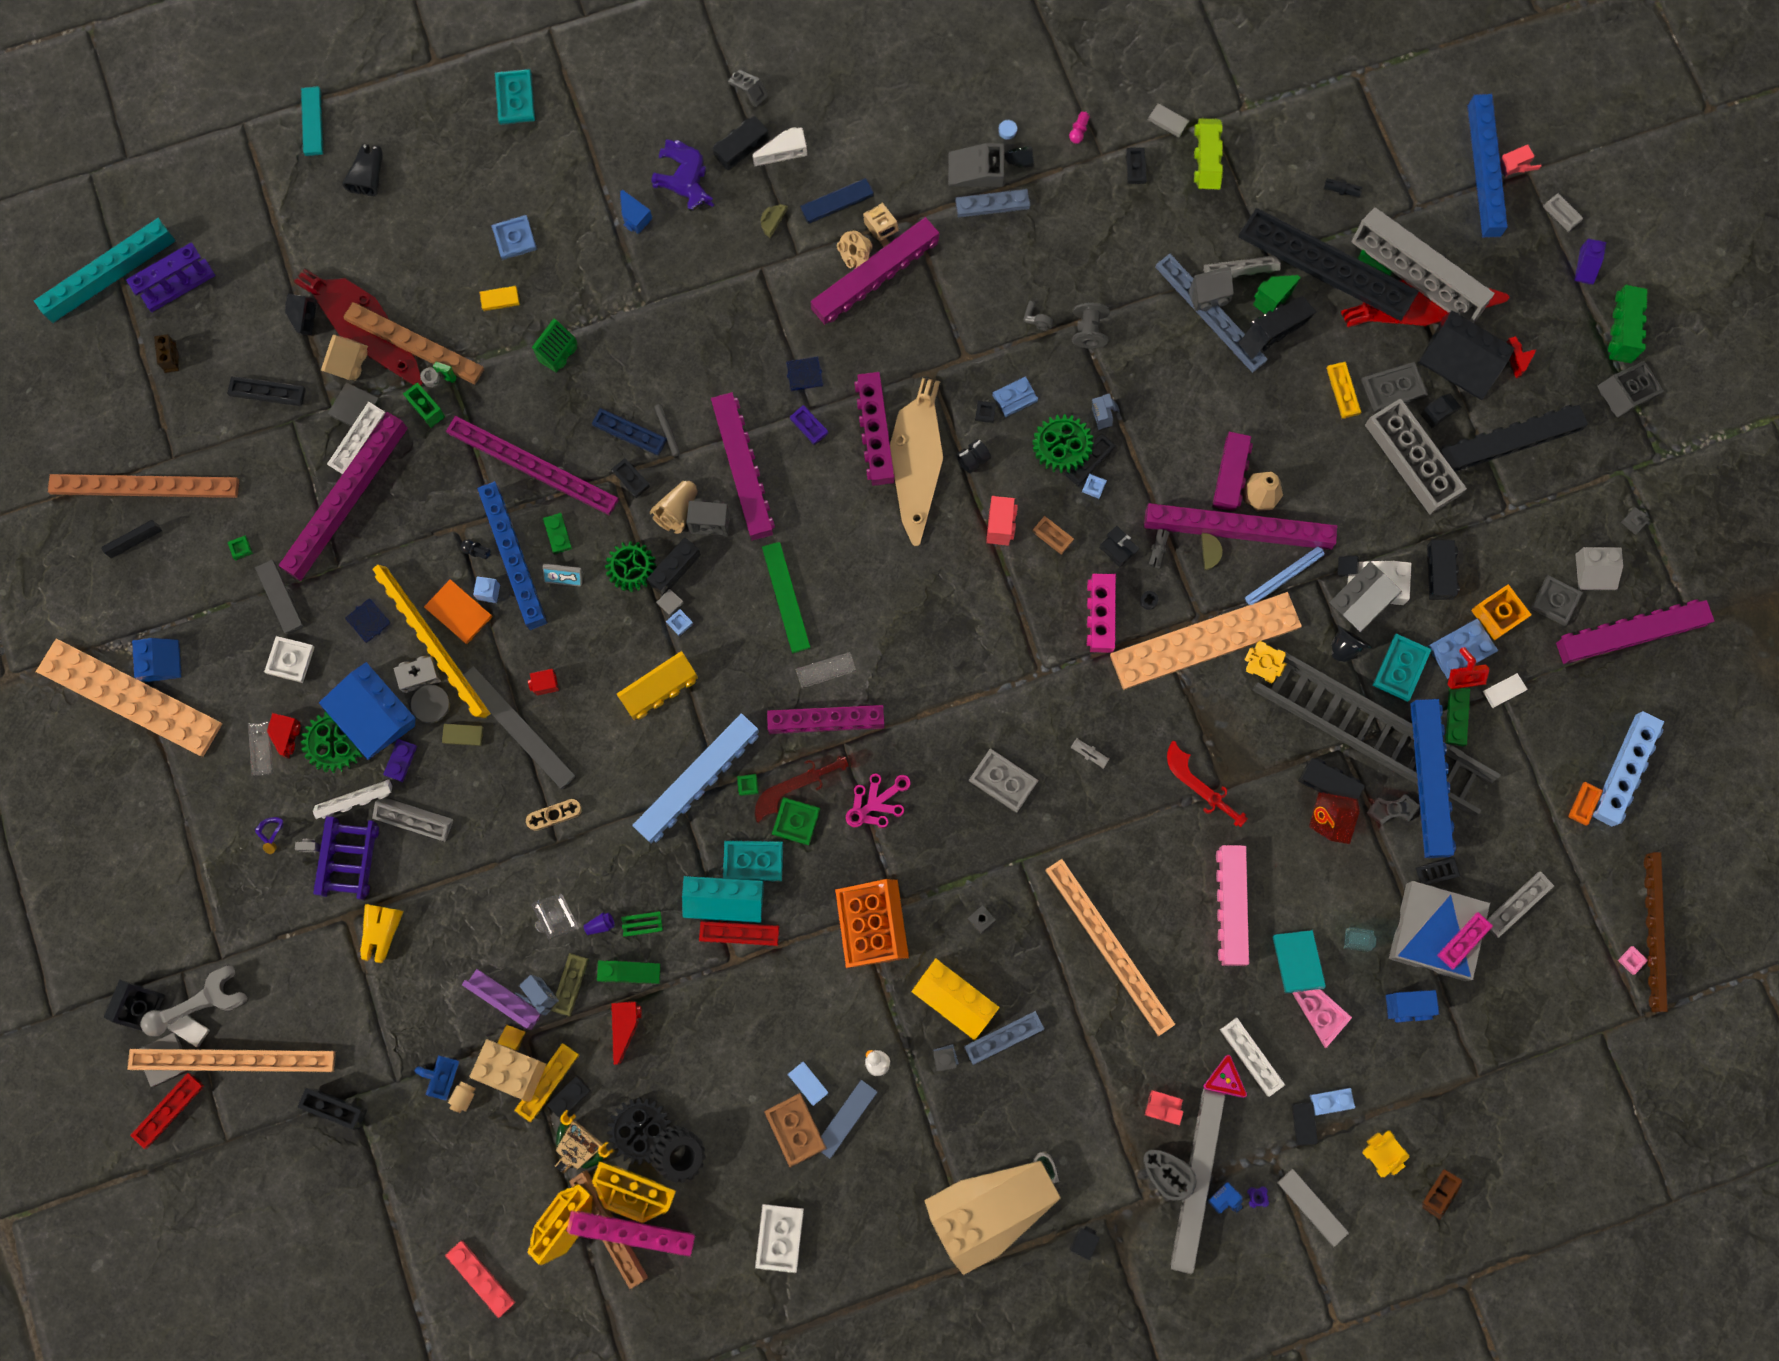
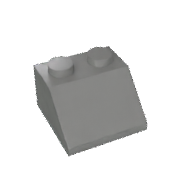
M1584 547L1576 553L1578 590H1617L1623 569L1622 548Z

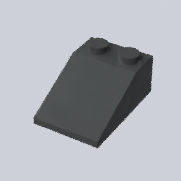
M1645 361L1611 376L1597 386L1616 417L1631 411L1664 392Z

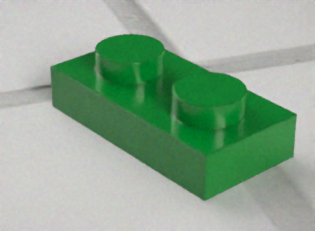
M562 513L543 518L554 555L571 550L572 546Z

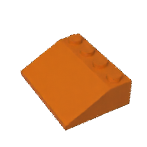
M884 879L835 890L846 968L909 958L898 880Z

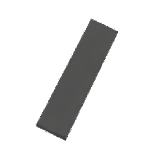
M274 560L255 567L284 633L287 635L304 627Z

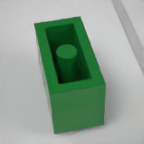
M418 382L403 393L410 405L430 428L446 417Z

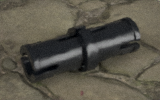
M1326 178L1323 188L1324 190L1338 192L1342 196L1346 194L1357 198L1360 197L1362 186L1349 184L1344 180L1341 182Z

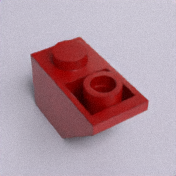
M272 713L267 733L279 755L289 759L290 754H293L295 750L294 741L301 730L300 721L295 718Z

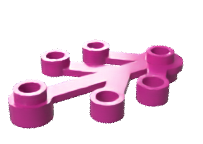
M872 774L870 776L871 785L868 804L861 808L862 797L865 795L866 790L864 786L857 785L854 788L853 808L846 813L847 824L851 827H860L863 823L877 825L879 828H886L888 826L887 817L880 816L877 818L867 816V814L871 811H878L901 817L904 814L903 806H892L882 803L898 791L908 790L910 779L905 775L898 776L895 779V784L877 797L881 777L879 774ZM878 777L879 781L877 783H873L872 778ZM905 781L906 786L900 787L899 782ZM862 788L863 793L857 794L856 790ZM898 807L902 809L900 814H896L894 811ZM858 815L859 820L853 821L852 816ZM885 819L886 824L880 825L879 820Z

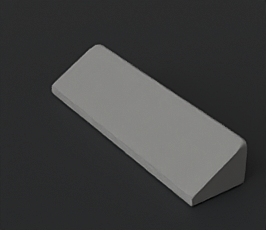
M388 798L375 801L372 819L444 842L447 840L453 823L451 818Z

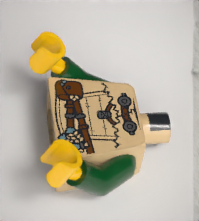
M566 1110L560 1117L561 1123L556 1137V1151L562 1158L555 1166L565 1173L571 1165L576 1169L581 1167L588 1169L599 1165V1162H602L614 1150L608 1151L606 1149L608 1142L602 1144L577 1121H573L576 1118L575 1114L569 1118L567 1116L568 1110Z

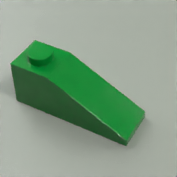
M598 961L597 981L660 984L661 964Z

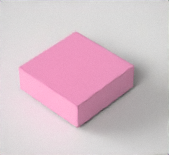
M1632 946L1618 961L1634 975L1648 960Z

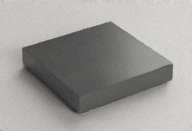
M346 382L329 410L328 415L352 427L368 401L377 406L380 399Z
M1548 575L1531 609L1566 626L1583 592Z

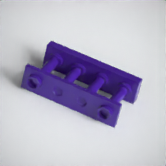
M191 242L126 279L136 296L143 292L140 296L152 313L216 275L205 258L198 261L201 259V256ZM192 264V266L182 271V269Z
M326 816L314 895L327 897V892L338 891L357 893L356 899L366 900V896L370 893L368 881L375 838L379 835L378 823L368 820V827L340 825L339 819ZM339 832L366 835L365 846L337 844L336 836ZM336 852L363 854L362 865L336 864L333 861V855ZM336 871L360 874L359 884L331 883L329 881L330 873Z

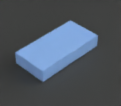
M804 1062L788 1074L813 1106L828 1094V1091Z

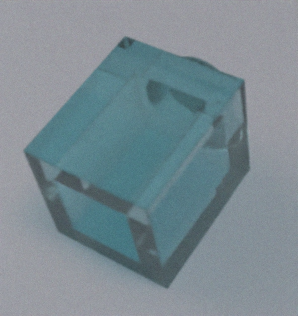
M1352 927L1346 929L1344 949L1369 952L1375 948L1376 936H1374L1373 930Z

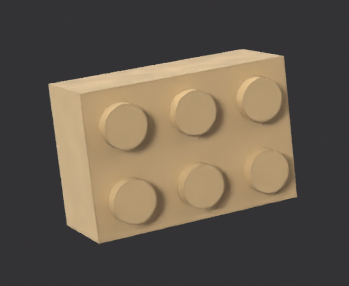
M486 1039L470 1078L530 1102L546 1067V1063Z

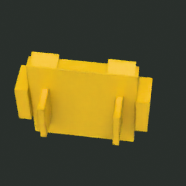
M1259 640L1255 648L1249 649L1245 661L1249 662L1246 672L1252 675L1255 673L1272 684L1277 676L1280 677L1283 674L1287 663L1283 662L1286 653L1279 649L1276 650Z
M1387 1131L1383 1135L1376 1133L1367 1140L1369 1146L1362 1153L1367 1159L1369 1158L1378 1169L1377 1173L1381 1177H1386L1389 1173L1396 1175L1406 1167L1403 1162L1410 1158L1409 1154L1396 1141L1391 1131Z

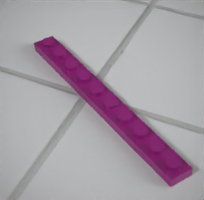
M457 416L454 417L446 430L447 434L609 516L619 501L617 497Z

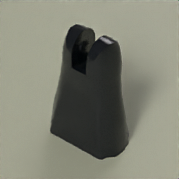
M363 144L360 147L355 161L342 183L344 189L355 194L363 192L367 196L375 197L377 195L383 158L381 147L374 146L371 154L368 144Z

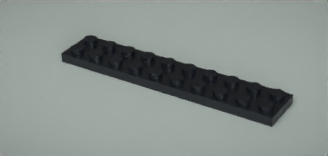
M1258 208L1254 210L1238 238L1399 321L1403 320L1419 292L1411 286Z

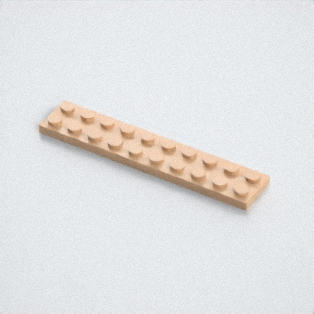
M1286 592L1110 653V657L1121 686L1125 690L1257 644L1259 640L1263 642L1300 629L1302 626L1290 596Z
M55 639L36 670L37 673L201 757H204L223 724L58 639Z

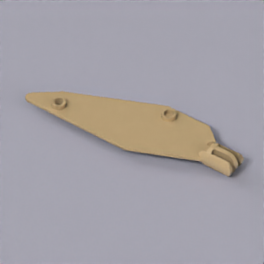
M922 378L917 399L899 411L890 442L901 519L914 546H919L921 543L943 462L935 409V400L940 381H935L933 388V380L928 379L926 384V378ZM916 517L921 518L919 521H914Z

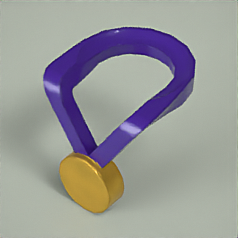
M267 818L260 822L255 829L256 834L265 843L263 850L268 854H273L277 849L273 841L277 833L284 826L281 818ZM273 822L279 823L270 840H268L262 833L264 826Z

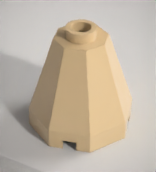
M1273 472L1252 474L1243 489L1245 503L1253 506V509L1257 512L1273 510L1283 497L1279 477Z

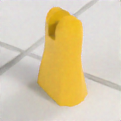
M365 904L360 951L362 960L369 961L372 956L373 947H377L375 962L383 963L401 920L402 910Z

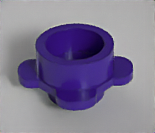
M1262 1186L1259 1189L1250 1187L1248 1189L1250 1207H1267L1269 1205L1266 1187Z

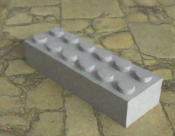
M1401 398L1371 416L1366 422V428L1430 515L1461 496L1467 489Z

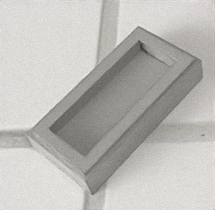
M1159 103L1148 119L1177 137H1180L1189 120Z
M1559 193L1543 206L1568 232L1583 220V217Z

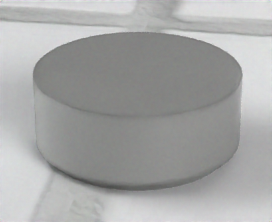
M428 367L422 371L421 380L424 385L434 387L440 382V374L434 368Z

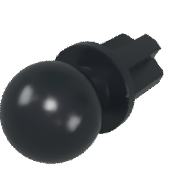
M466 539L461 543V550L465 554H470L472 557L478 556L483 559L491 557V550L481 546L478 542Z

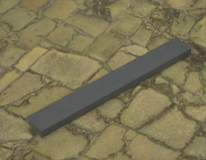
M474 666L464 674L467 681L496 720L561 790L576 777Z

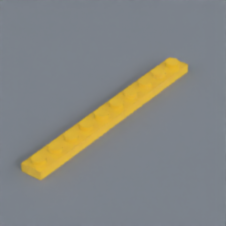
M376 565L373 568L376 574L375 578L380 584L385 586L386 594L397 603L396 608L406 616L408 625L416 630L418 639L426 644L428 647L427 652L438 661L437 666L447 674L449 683L457 688L459 697L464 702H467L471 714L480 718L489 716L491 713L389 569L382 565Z

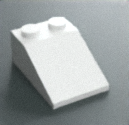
M1371 561L1402 591L1390 604L1404 605L1410 599L1411 563ZM1359 562V570H1358V573H1359L1369 562ZM1348 576V583H1349L1355 576Z

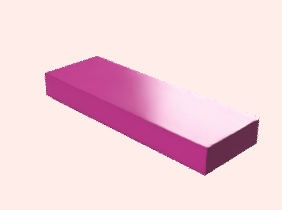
M1479 912L1475 913L1437 956L1451 969H1455L1493 925Z

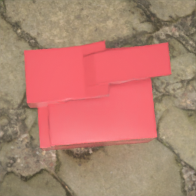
M1528 145L1504 154L1500 159L1501 174H1504L1505 177L1517 172L1538 170L1541 165H1529L1535 156Z
M1151 1091L1145 1116L1180 1125L1183 1111L1180 1109L1183 1100Z

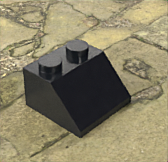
M120 979L104 1018L113 1023L143 1031L141 1028L143 1016L150 1011H159L165 994Z

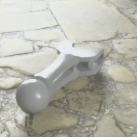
M225 966L210 973L206 979L204 989L187 1001L164 1011L154 1010L146 1013L141 1020L143 1032L149 1036H159L166 1031L168 1025L192 1012L212 1006L230 1011L244 1004L247 1001L246 994L238 992L226 995L223 990L225 982L235 975L234 967Z

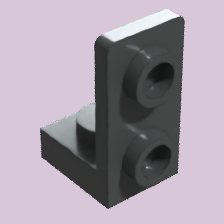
M742 70L735 72L728 80L730 85L745 91L751 104L755 107L769 96L759 78Z

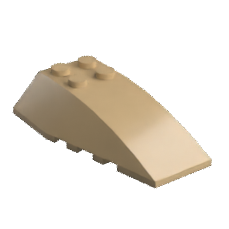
M1041 1161L961 1180L925 1200L931 1222L948 1255L964 1275L1002 1254L1061 1197Z

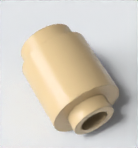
M463 1082L459 1086L457 1085L448 1101L451 1104L450 1109L461 1113L462 1110L466 1112L475 1095L474 1091L476 1088Z

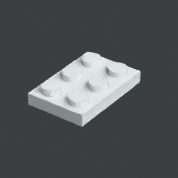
M763 1204L755 1268L797 1272L803 1209Z

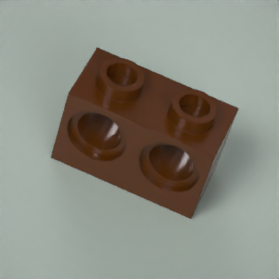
M1444 1169L1424 1199L1422 1208L1441 1220L1462 1187L1463 1180Z

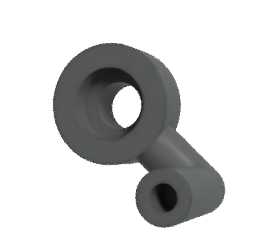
M1029 301L1023 318L1024 322L1035 324L1036 328L1042 331L1051 329L1054 320L1042 314L1033 317L1032 314L1036 303Z

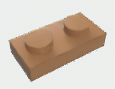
M1046 516L1041 519L1032 531L1061 555L1074 541V538Z

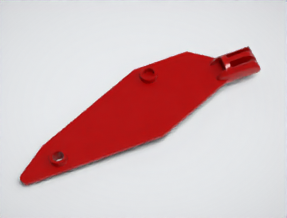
M1399 280V281H1401V282H1403V283H1405V284L1411 286V285L1408 284L1406 281H1404V280ZM1489 288L1495 294L1486 308L1507 302L1509 295ZM1418 292L1402 321L1364 302L1361 305L1341 311V315L1344 317L1348 328L1368 321L1428 326L1441 322L1442 318L1448 314L1447 311L1421 292Z

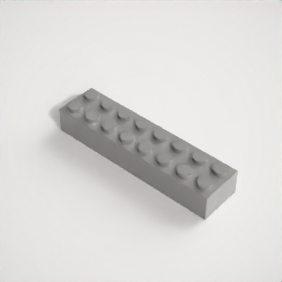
M1375 207L1362 220L1351 241L1449 313L1453 310L1473 323L1482 314L1495 294Z

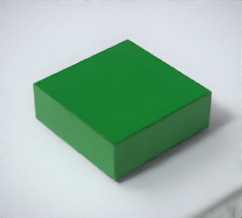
M246 535L227 542L235 561L253 554Z
M757 774L737 776L739 796L759 794Z

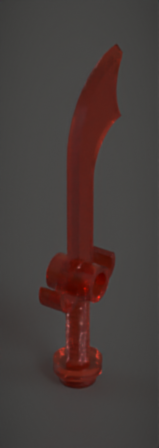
M838 756L836 763L834 762L815 770L814 762L808 760L805 764H813L812 769L765 790L756 803V821L760 822L768 814L778 813V802L788 792L816 781L820 782V786L816 790H820L823 787V782L819 779L820 776L839 768L842 771L846 770L849 767L846 757Z

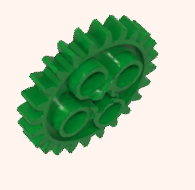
M1066 414L1063 415L1062 419L1056 415V420L1049 417V423L1043 421V428L1037 427L1039 433H1034L1033 452H1037L1035 454L1036 459L1041 458L1040 464L1046 462V469L1052 466L1053 472L1059 468L1060 473L1063 472V469L1070 473L1071 467L1077 470V464L1084 466L1083 460L1088 461V455H1092L1091 448H1093V442L1091 441L1093 440V435H1089L1090 428L1085 429L1086 423L1080 425V418L1073 421V415L1069 419L1066 418ZM1070 430L1071 433L1064 434L1063 431ZM1048 438L1055 439L1053 442L1046 441ZM1074 445H1078L1080 448L1072 449L1071 447ZM1057 453L1063 454L1062 457H1055L1054 455Z
M324 712V718L317 715V722L310 720L313 726L305 727L308 733H302L306 740H302L301 744L305 746L302 748V751L307 753L304 757L307 760L311 759L309 763L312 766L316 764L318 770L323 767L326 773L330 768L335 773L336 768L343 772V766L345 765L350 769L351 761L357 764L355 757H362L359 749L346 734L339 735L340 727L326 712ZM336 726L333 734L332 727ZM328 730L327 735L320 736L321 731ZM348 747L346 753L339 754L341 748ZM323 748H328L326 754L319 755Z

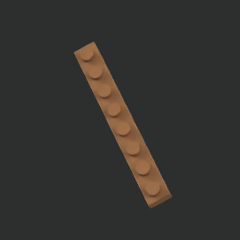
M354 302L344 315L346 321L432 364L439 362L451 366L456 376L474 385L484 371L483 366Z

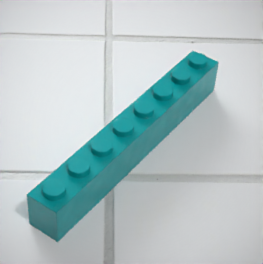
M157 218L35 299L34 302L42 314L54 323L176 240L160 219Z

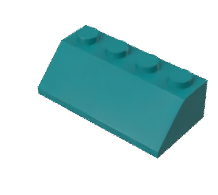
M684 876L682 892L683 918L761 923L764 882Z

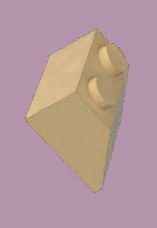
M333 335L321 371L356 381L361 374L362 362L367 357L368 346L348 338Z

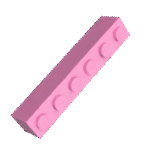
M1222 845L1216 851V861L1219 862L1220 868L1216 874L1217 882H1220V890H1217V901H1220L1217 918L1218 921H1221V929H1218V941H1221L1218 959L1222 961V966L1249 965L1246 846Z

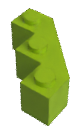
M1199 119L1198 124H1195L1194 136H1197L1198 148L1194 150V159H1197L1198 171L1194 173V182L1197 183L1198 189H1220L1222 141L1220 138L1222 122L1220 119Z

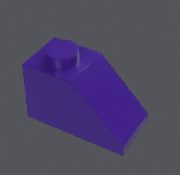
M1587 239L1582 245L1579 252L1575 281L1594 284L1604 259L1606 242Z

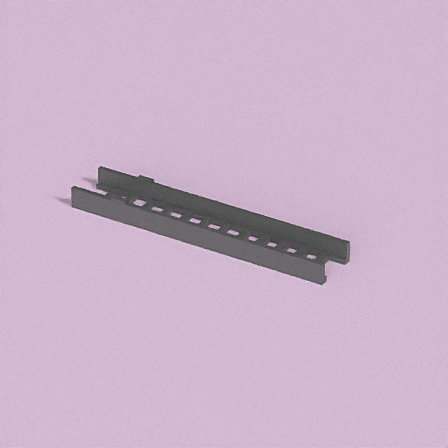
M1285 652L1286 657L1283 661L1287 665L1282 676L1277 677L1272 688L1269 689L1259 682L1255 684L1254 692L1418 785L1417 773L1413 771L1416 764L1415 754L1408 767L1395 761L1407 738L1409 737L1414 740L1413 727L1410 722ZM1292 670L1301 676L1287 699L1278 694ZM1309 680L1315 683L1317 687L1305 708H1302L1295 701L1305 683ZM1325 689L1334 694L1320 718L1311 712ZM1343 699L1351 705L1337 728L1330 724L1329 720L1340 700ZM1358 708L1369 714L1357 738L1344 732ZM1376 718L1385 723L1386 726L1374 748L1361 740L1372 720ZM1392 727L1401 732L1403 736L1392 756L1388 757L1378 750ZM1445 743L1447 749L1445 755L1456 761L1447 776V782L1451 783L1459 766L1471 772L1460 796L1458 797L1450 792L1448 793L1449 801L1455 807L1474 817L1480 814L1481 809L1465 801L1464 798L1475 777L1478 776L1492 784L1501 774L1469 757L1454 746Z

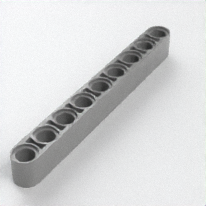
M1203 1089L1189 1161V1166L1196 1175V1188L1190 1197L1182 1200L1171 1260L1172 1270L1192 1274L1194 1270L1224 1105V1093ZM1187 1183L1185 1184L1184 1192L1188 1191V1189L1186 1188V1186L1188 1185Z

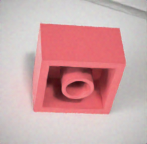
M992 496L986 543L1009 546L1010 540H1014L1016 523L1012 522H1015L1018 506L1014 505L1015 498Z

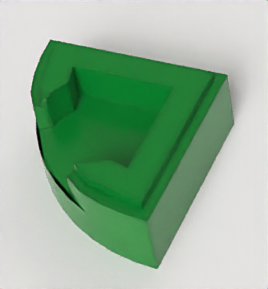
M439 362L434 363V370L437 373L440 371L446 376L445 380L454 383L456 376L452 367Z

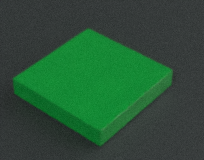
M783 797L772 835L809 846L821 808Z

